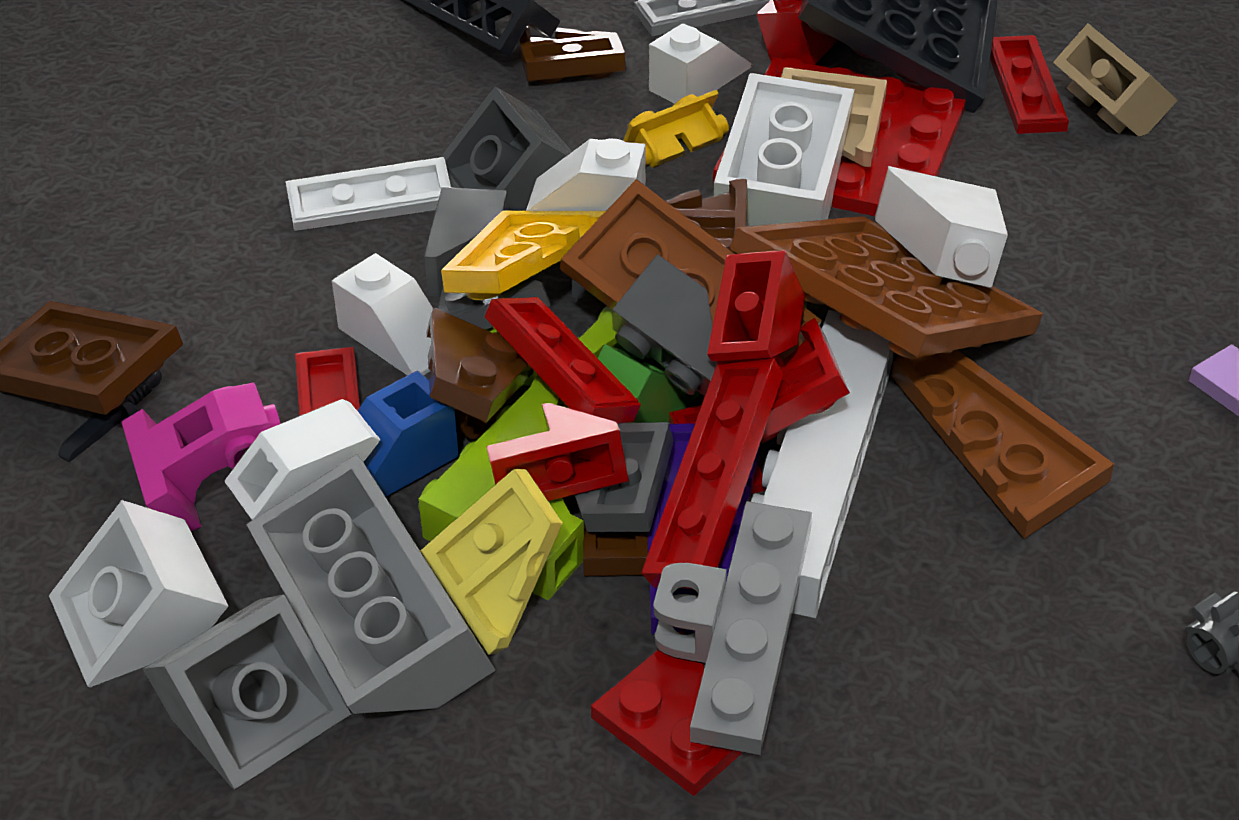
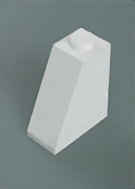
M888 166L875 214V221L936 276L992 288L1008 236L996 190Z

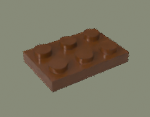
M49 301L0 342V391L106 415L111 410L119 407L124 402L126 396L149 375L161 369L164 362L183 345L176 325Z

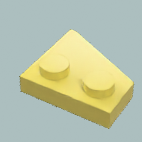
M513 469L420 550L488 655L497 654L509 646L563 523L526 469Z

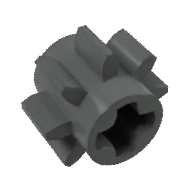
M1234 591L1222 599L1218 594L1213 593L1191 608L1197 620L1186 626V631L1188 632L1187 646L1194 660L1206 671L1214 674L1224 672L1227 675L1236 669L1239 673V594Z

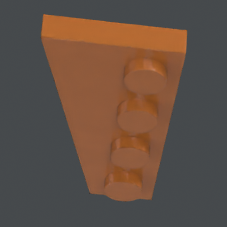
M953 350L952 353L922 356L919 360L909 359L900 355L893 359L891 377L1024 539L1111 481L1114 468L1113 462L960 351Z

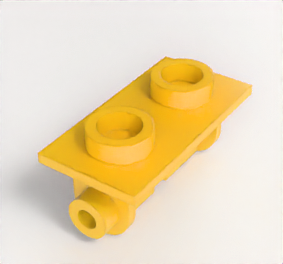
M713 90L698 97L695 94L687 95L678 100L672 107L656 113L646 111L639 114L628 124L623 141L645 144V166L650 165L652 168L683 156L685 150L679 143V138L683 140L690 152L722 141L723 135L729 131V125L722 114L716 115L712 110L719 94L718 91Z

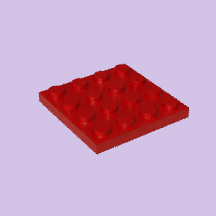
M773 57L764 75L781 78L784 67L887 80L886 97L871 167L862 166L842 155L831 207L875 216L888 166L936 177L939 176L965 112V99L954 98L953 92L949 89L926 88L921 85L902 82L893 77L880 78L854 73L849 69L841 67L828 68L807 64L795 58L781 59ZM723 153L713 169V182L715 181Z

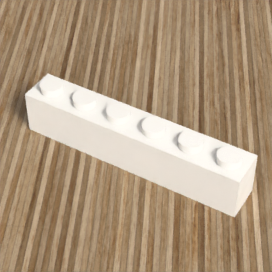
M828 310L822 330L827 337L850 394L838 399L826 411L819 414H810L783 428L777 434V444L781 445L780 451L770 450L768 452L763 471L762 487H767L764 495L755 493L751 502L812 512L811 531L792 612L816 618L895 355V352L887 346L889 340L873 331H861L846 325L839 318L841 313L834 310Z

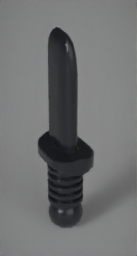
M158 370L149 375L126 396L124 402L119 407L111 410L106 415L100 413L93 414L62 443L58 452L59 457L67 462H71L109 432L123 418H128L138 412L135 405L139 404L143 398L150 394L152 388L160 384L162 381L161 371Z

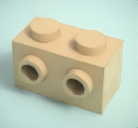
M1088 23L1053 62L1073 80L1066 88L1088 107L1097 100L1103 106L1097 115L1119 134L1126 126L1137 136L1148 134L1178 101L1148 72Z

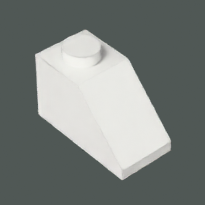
M685 24L679 25L649 44V91L674 104L687 95L695 94L698 97L717 90L751 68L750 62L726 45Z
M589 139L536 179L526 211H606L636 179L645 185V144L629 143L619 139Z
M375 253L332 280L337 322L340 330L406 375L417 370L423 376L430 372L428 369V353L431 346V338L427 337L426 331L431 312L434 309L413 277Z

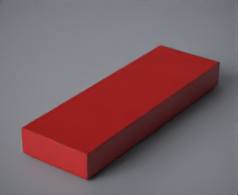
M1036 36L993 37L990 61L1016 133L1067 132L1069 120Z
M538 297L491 299L484 316L485 319L570 409L617 423L634 421L641 406L638 399Z

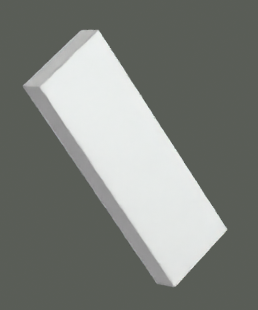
M444 157L285 181L294 231L436 210L441 188H451Z

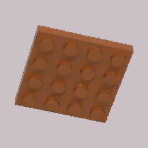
M864 216L737 227L730 246V250L737 254L785 250L804 291L805 301L830 306L841 313L839 318L843 323L857 330L875 332L889 340L887 346L890 350L909 359L919 360L922 356L952 353L953 350L981 347L982 344L997 341L1008 342L1012 338L1035 334L1044 314L994 286L991 288L936 276L881 225Z

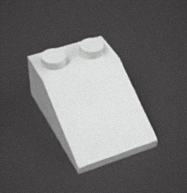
M750 73L716 174L714 196L728 193L729 181L738 178L747 179L746 227L828 219L855 89Z

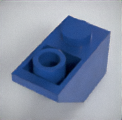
M418 370L366 397L358 410L359 414L380 438L378 444L363 463L386 497L459 456L455 409L430 398L429 380Z

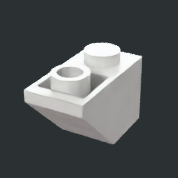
M341 399L262 431L224 482L250 518L254 520L356 454L364 462L378 444L380 438L350 402Z

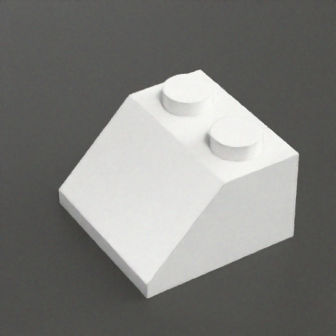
M123 500L117 505L49 595L87 687L98 685L152 664L209 630L228 607L185 520Z

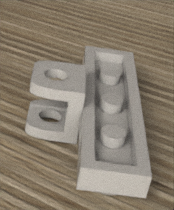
M746 501L727 581L726 569L692 563H674L663 568L653 603L654 615L659 619L655 632V645L660 651L670 656L706 663L690 725V742L761 755L811 531L812 512ZM690 587L696 590L699 595L672 594L678 588ZM673 626L694 630L695 632L689 635L679 634L674 630Z

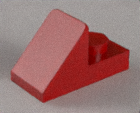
M551 403L542 404L547 426L546 432L486 446L495 485L513 469H526L547 501L629 481L617 422Z

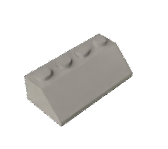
M358 454L246 524L345 703L353 714L439 708L495 671L494 666Z

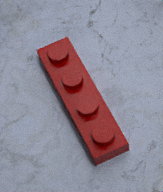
M774 357L717 362L641 572L652 587H658L663 568L670 564L692 563L718 568L784 374ZM681 587V588H685V589H693V588H690V587Z

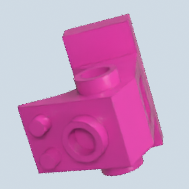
M255 383L234 387L227 386L211 391L158 424L143 409L121 421L146 506L149 509L184 519L190 531L201 527L195 508L196 491L201 482L210 474L227 466L233 470L262 431L281 424L275 405L263 406Z

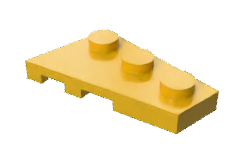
M502 211L441 270L444 293H466V296L473 300L491 299L500 295L502 292L559 262L606 211Z

